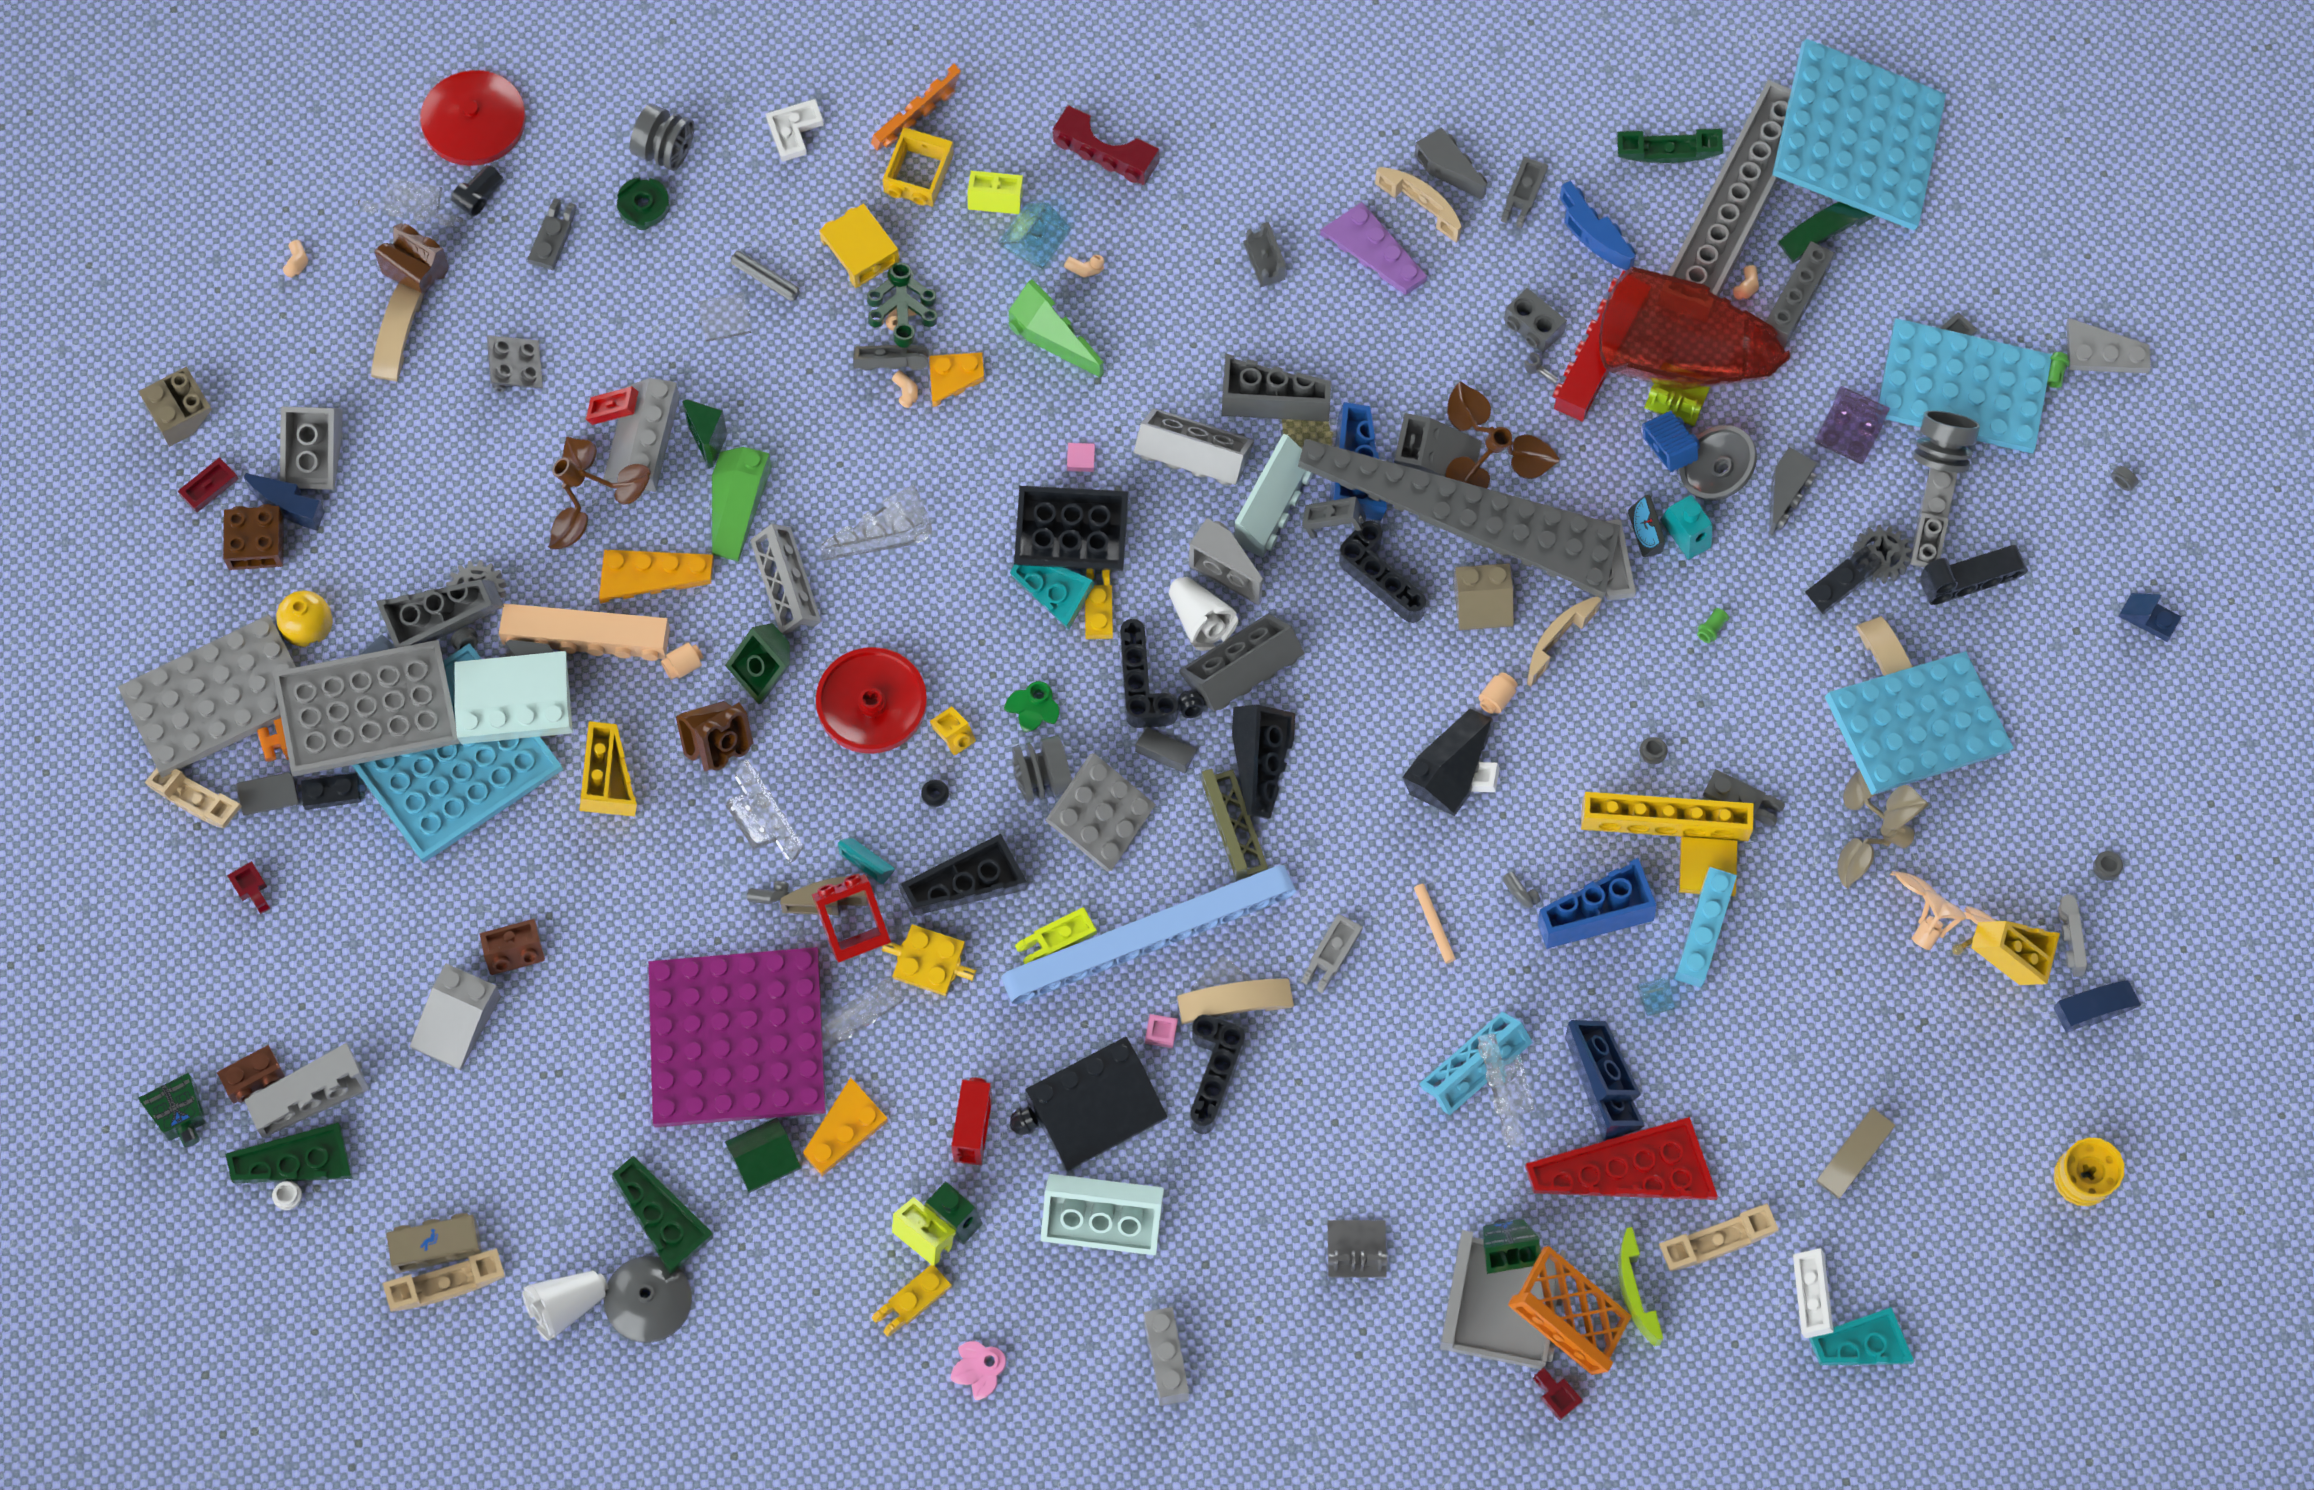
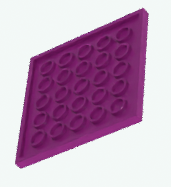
M818 947L648 961L652 1117L654 1128L826 1114Z

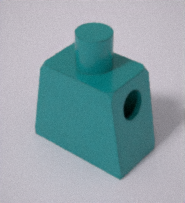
M1692 495L1671 505L1660 518V521L1688 560L1711 548L1712 522Z

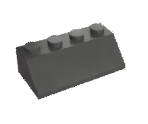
M1268 613L1181 668L1179 672L1193 691H1197L1203 697L1204 705L1216 711L1226 708L1230 701L1238 696L1249 693L1252 687L1258 683L1271 679L1283 667L1293 665L1297 658L1305 653L1293 627Z

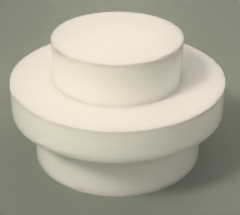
M284 1181L274 1188L272 1199L279 1209L291 1210L301 1202L302 1191L296 1183Z

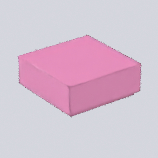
M1068 443L1067 471L1094 472L1095 444Z
M1150 1014L1145 1044L1173 1048L1178 1019Z

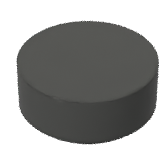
M2118 465L2111 473L2112 480L2126 491H2132L2139 483L2136 475L2124 466Z
M2111 851L2100 853L2093 863L2094 873L2105 881L2116 879L2123 869L2122 859Z

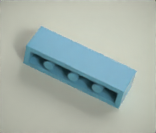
M1709 867L1704 878L1674 980L1699 988L1702 987L1708 973L1737 875Z

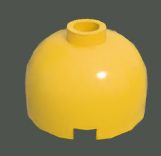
M302 590L291 593L281 601L276 612L279 631L286 641L296 646L306 647L310 646V643L321 642L330 633L333 624L330 607L323 597L312 591Z

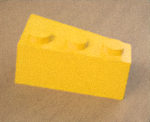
M588 722L579 811L635 817L637 803L633 795L631 779L627 771L617 724Z
M2009 921L1978 922L1971 948L2018 985L2047 984L2060 933L2048 932L2040 928H2030L2027 925Z

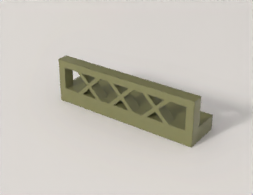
M1213 769L1202 771L1201 783L1236 881L1268 870L1251 818L1247 815L1245 802L1233 769L1215 775ZM1230 779L1232 789L1228 796L1220 792L1217 782ZM1234 793H1235V796H1236V799H1237V800H1235V799L1232 798V796H1233ZM1229 803L1239 807L1241 810L1237 821L1229 817L1226 809ZM1237 828L1249 833L1250 838L1246 845L1238 842L1235 834ZM1251 843L1253 844L1254 849L1249 848ZM1246 852L1257 857L1260 866L1247 869L1244 860Z

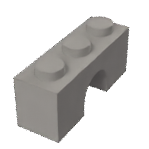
M1173 1307L1144 1312V1326L1153 1362L1159 1405L1189 1401L1188 1384Z

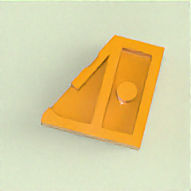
M982 352L929 356L933 407L940 405L941 400L953 394L957 396L963 393L966 388L974 387L984 381Z

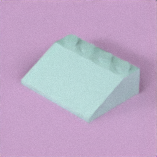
M566 651L455 662V719L457 739L460 743L469 744L573 733Z

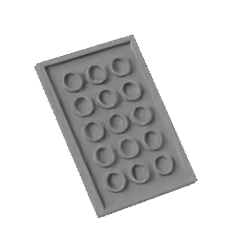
M267 615L118 686V689L158 772L163 778L171 774V771L174 769L184 768L256 733L260 728L273 725V720L280 719L281 717L273 672L296 668L270 615Z
M439 640L273 672L293 777L460 744L457 739L456 722Z

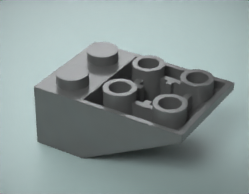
M1404 413L1394 463L1445 477L1448 464L1457 457H1469L1476 464L1482 441L1432 418Z

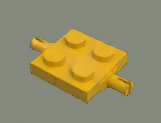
M911 924L907 938L902 945L891 942L882 947L883 952L897 956V965L892 975L893 979L943 996H947L950 985L957 976L973 981L976 975V970L961 965V955L966 945L964 941Z

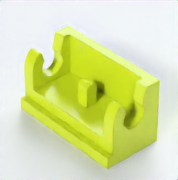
M981 171L970 172L968 210L1020 214L1021 198L1023 195V175Z
M915 1197L893 1213L892 1233L931 1265L935 1266L940 1261V1254L943 1249L947 1252L951 1250L953 1236L956 1234V1231Z

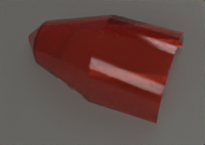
M1633 266L1617 280L1608 297L1601 320L1599 349L1605 369L1614 374L1681 390L1762 381L1772 376L1776 370L1790 359L1791 355L1789 350H1784L1776 338L1778 333L1773 326L1747 310L1741 311L1731 305V301L1726 297L1720 298L1710 292L1711 288L1706 285Z

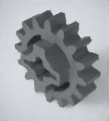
M1881 525L1877 526L1876 531L1868 527L1865 535L1860 533L1857 538L1858 542H1854L1852 556L1870 542L1874 541V544L1868 545L1871 553L1855 567L1863 569L1870 562L1877 559L1880 561L1881 566L1871 574L1872 582H1875L1877 578H1881L1882 583L1886 584L1888 577L1893 581H1897L1899 574L1904 575L1911 563V558L1909 557L1911 556L1912 549L1906 548L1909 540L1900 539L1901 531L1893 534L1891 526L1886 531L1882 530ZM1899 560V562L1896 565L1890 567V564L1896 563V561Z

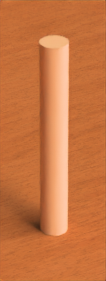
M1419 884L1414 887L1416 895L1445 963H1451L1456 958L1424 884Z

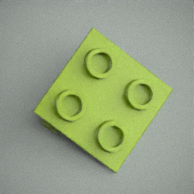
M1662 363L1644 408L1661 415L1672 410L1675 417H1681L1684 423L1695 426L1713 381Z

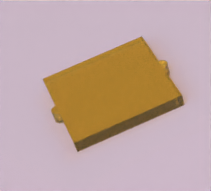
M1281 419L1283 433L1288 435L1301 449H1303L1305 439L1332 446L1331 438L1333 437V432L1330 431L1329 422Z

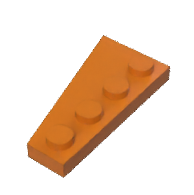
M955 63L947 69L948 74L944 80L940 81L937 78L929 85L930 87L925 91L923 98L916 96L907 105L904 115L898 112L873 134L871 144L877 151L883 146L886 148L890 147L898 139L897 135L902 132L903 127L912 129L917 124L916 120L920 116L924 115L927 117L936 109L937 106L935 104L940 100L945 102L956 92L954 89L961 70Z

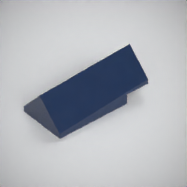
M1571 1020L1568 1022L1565 1039L1603 1141L1621 1137L1645 1126L1634 1104V1100L1641 1096V1093L1607 1022L1591 1020Z

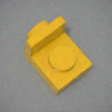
M952 706L929 721L933 730L947 743L953 755H957L976 741L969 723Z

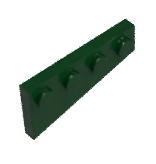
M339 1122L225 1153L233 1184L353 1179Z
M634 1155L612 1173L614 1183L670 1275L713 1238L714 1233Z

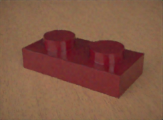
M219 457L180 488L178 493L198 513L239 480V478Z

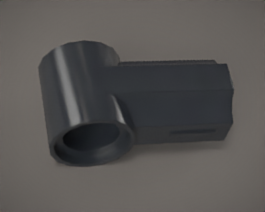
M485 165L468 183L463 182L454 189L451 201L474 217L483 210L486 199L504 182L503 176L493 166Z

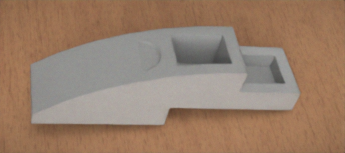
M1933 468L1929 469L1916 526L1910 565L1924 568L1930 562L1941 558L1957 473L1940 471Z

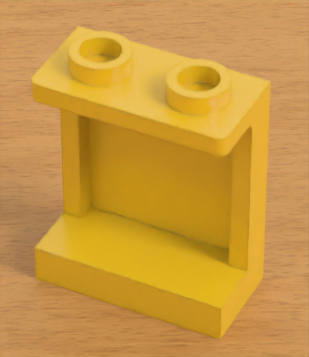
M864 203L857 208H850L843 216L835 221L827 222L819 230L822 244L824 246L828 245L848 271L850 282L855 288L888 270L893 264L900 262L898 248Z

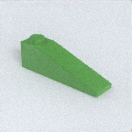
M1033 279L1028 281L1009 309L1008 324L1011 330L1016 335L1021 334L1032 344L1098 377L1104 375V362L1082 336H1075L1074 329L1070 325L1071 322L1066 316L1060 318L1052 307L1055 305V302Z

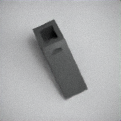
M1441 127L1416 142L1414 156L1429 175L1480 199L1485 198L1486 178L1481 172H1477L1474 169L1471 159L1466 153H1462L1459 150L1451 134H1447Z
M1790 447L1775 467L1772 476L1769 519L1770 535H1773L1777 528L1783 529L1790 517L1787 513L1791 507L1794 509L1798 507L1804 496L1801 492L1805 487L1809 489L1817 477V474L1814 473L1817 463Z

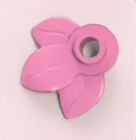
M969 1341L958 1347L963 1359L954 1366L951 1380L962 1385L972 1384L975 1400H981L989 1396L996 1389L998 1375L1003 1372L1006 1366V1357L996 1347L986 1348L979 1342ZM990 1356H993L995 1363L993 1366L988 1367L986 1361Z

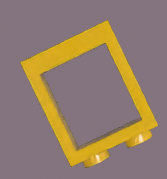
M903 127L882 179L884 193L893 198L911 200L917 205L933 207L954 156L953 141ZM907 151L940 160L930 189L896 180Z

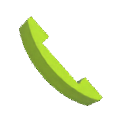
M1629 1227L1626 1228L1618 1257V1276L1621 1293L1629 1314L1632 1315L1631 1318L1639 1331L1654 1347L1660 1346L1663 1335L1656 1310L1644 1313L1631 1263L1637 1262L1640 1253L1633 1228Z

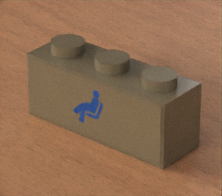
M468 1213L455 1214L451 1219L444 1221L439 1219L426 1220L422 1225L416 1227L402 1225L395 1227L392 1232L386 1233L391 1267L396 1274L468 1259L469 1256L482 1253L477 1221L473 1215Z

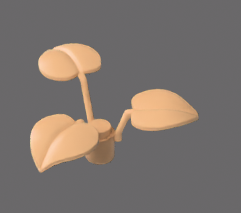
M1892 871L1890 874L1896 876L1904 886L1922 895L1925 899L1922 916L1918 921L1920 925L1911 939L1926 950H1931L1939 937L1944 938L1946 933L1962 920L1970 919L1976 924L1978 922L1995 921L1985 912L1973 907L1966 906L1964 909L1966 912H1963L1959 907L1937 894L1927 882L1917 876L1898 871ZM1931 907L1935 917L1929 916L1927 918L1929 908ZM1941 918H1953V919H1955V920L1952 921L1949 925H1947L1944 929H1941V928L1943 927V923H1942L1941 921H1939V919H1941Z

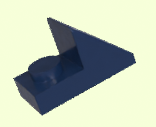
M2131 593L2118 617L2168 642L2182 616L2157 604L2162 595Z

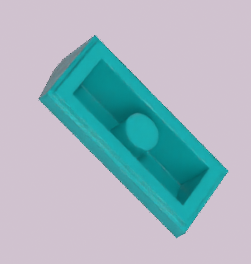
M847 838L838 842L839 854L880 884L884 885L895 871L893 866L855 839Z

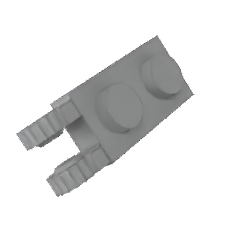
M2067 894L2060 899L2058 915L2059 919L2066 923L2062 925L2063 941H2068L2069 951L2065 953L2067 968H2072L2073 977H2080L2085 974L2087 968L2080 913L2076 898Z
M1338 913L1312 956L1311 964L1301 982L1306 985L1311 982L1317 967L1326 971L1323 978L1319 981L1317 991L1323 993L1333 975L1337 974L1363 930V926Z

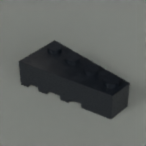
M999 834L901 883L900 893L912 915L916 916L1025 891L1027 881L1003 836Z

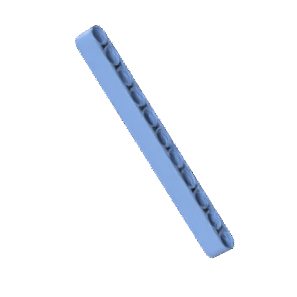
M1279 865L1004 973L1001 979L1011 1003L1020 1004L1286 900L1296 893V889L1285 866Z

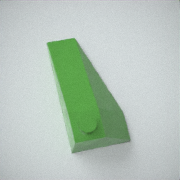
M747 447L720 452L712 473V555L739 562L772 469L769 453Z

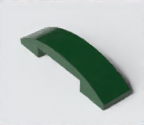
M1722 128L1696 129V134L1661 136H1644L1643 131H1617L1618 157L1647 163H1682L1708 159L1723 154Z
M1836 202L1798 225L1779 240L1778 244L1792 263H1795L1802 258L1810 242L1819 245L1852 225L1856 224L1858 227L1876 216L1842 202Z

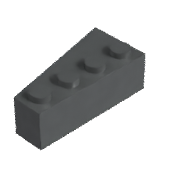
M1225 353L1222 416L1329 422L1331 381L1302 373L1290 374L1284 372L1283 368L1273 366V369L1258 365L1257 361L1247 359L1245 362L1234 359V355Z
M482 579L376 601L395 648L435 641L504 607L495 583Z

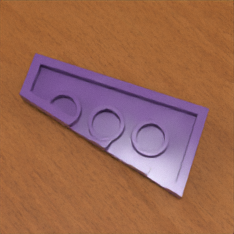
M1362 202L1320 229L1321 236L1327 240L1331 239L1338 244V248L1358 258L1359 263L1366 268L1370 267L1379 273V277L1405 295L1427 281V275Z

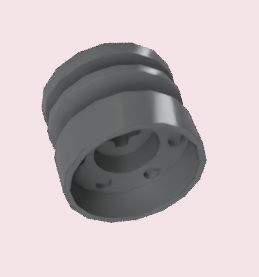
M650 103L641 111L636 120L630 138V153L647 161L654 159L657 165L665 166V168L675 171L681 166L691 147L695 130L694 121L687 117L682 118L677 113L670 116L667 109Z
M1945 411L1924 412L1920 432L1927 437L1917 439L1916 444L1919 448L1915 449L1913 459L1922 465L1940 471L1967 472L1970 467L1968 459L1972 458L1973 452L1966 446L1976 444L1980 425L1968 417Z
M1059 735L1041 739L1040 753H1035L1030 742L1026 743L1027 756L1025 757L1019 745L1012 747V768L1018 789L1023 794L1026 803L1034 802L1032 789L1035 788L1040 800L1045 799L1044 786L1046 785L1050 786L1055 796L1062 795L1072 779Z

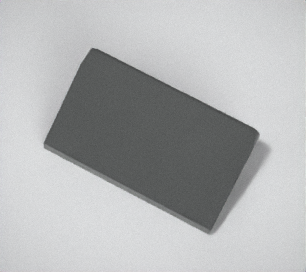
M1148 727L1135 745V752L1182 773H1186L1197 752L1196 748Z
M291 772L236 783L243 816L299 805L296 782Z

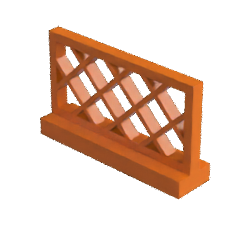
M1550 1246L1543 1247L1519 1294L1513 1295L1508 1303L1510 1308L1591 1375L1609 1372L1613 1364L1610 1358L1632 1317L1631 1314ZM1548 1258L1554 1262L1557 1275L1547 1276L1545 1263ZM1566 1276H1571L1575 1280L1576 1293L1568 1294ZM1557 1278L1561 1295L1552 1297L1548 1280ZM1541 1281L1544 1299H1538L1530 1292L1535 1282ZM1591 1293L1596 1297L1598 1310L1589 1311L1586 1294ZM1579 1296L1582 1313H1572L1569 1297ZM1562 1299L1565 1316L1560 1317L1555 1313L1553 1300ZM1607 1311H1613L1620 1317L1615 1328L1610 1329ZM1599 1313L1603 1330L1594 1332L1590 1315ZM1583 1316L1586 1334H1580L1576 1331L1575 1317ZM1604 1334L1606 1347L1603 1352L1597 1348L1594 1335Z

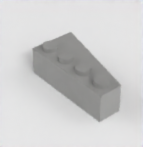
M345 1043L267 1088L253 1092L244 1101L257 1131L264 1138L370 1089L348 1044Z

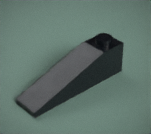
M1262 705L1233 707L1232 738L1246 812L1249 816L1264 819L1271 818L1279 792L1277 782L1280 772H1285L1287 763L1284 762L1287 749H1292L1294 742L1296 713Z
M1473 709L1466 711L1415 759L1402 778L1409 794L1455 816L1471 794L1473 788L1472 781L1475 773L1478 772L1479 759L1482 750L1486 747L1494 722L1493 719Z

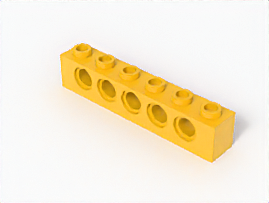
M1585 792L1582 801L1581 830L1749 841L1753 831L1754 803Z

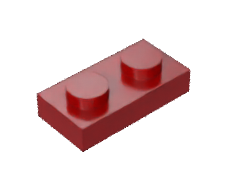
M630 386L591 397L586 420L590 424L595 425L634 414L639 391Z

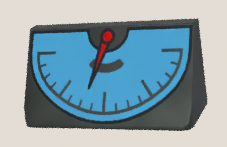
M1648 494L1628 510L1642 557L1661 554L1665 544L1652 498Z

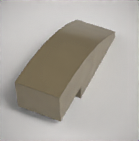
M848 876L815 882L789 893L781 898L782 913L819 915L811 894L817 893V889L824 885L833 884L835 886L843 883L844 879ZM864 891L827 904L825 907L828 915L839 916L840 905L868 906V901Z
M1871 1108L1816 1182L1840 1199L1896 1125L1874 1108Z

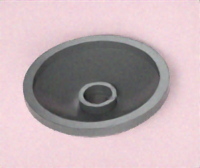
M1731 425L1714 426L1696 436L1700 444L1698 460L1683 466V468H1679L1683 485L1692 495L1707 501L1721 500L1734 495L1747 484L1754 473L1757 463V450L1753 440L1745 431Z
M642 1256L629 1260L613 1273L607 1283L608 1289L605 1290L606 1296L604 1297L606 1316L613 1328L629 1340L640 1343H652L666 1339L681 1328L690 1313L692 1292L687 1277L680 1268L670 1275L660 1257ZM649 1290L651 1294L648 1298L640 1297L641 1292Z

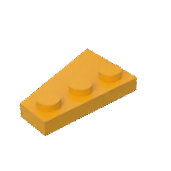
M850 1077L806 1146L803 1155L817 1172L823 1176L888 1122V1118Z

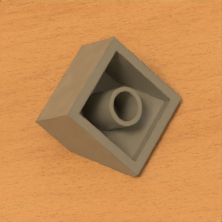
M1510 563L1455 567L1453 585L1459 630L1513 627V585Z

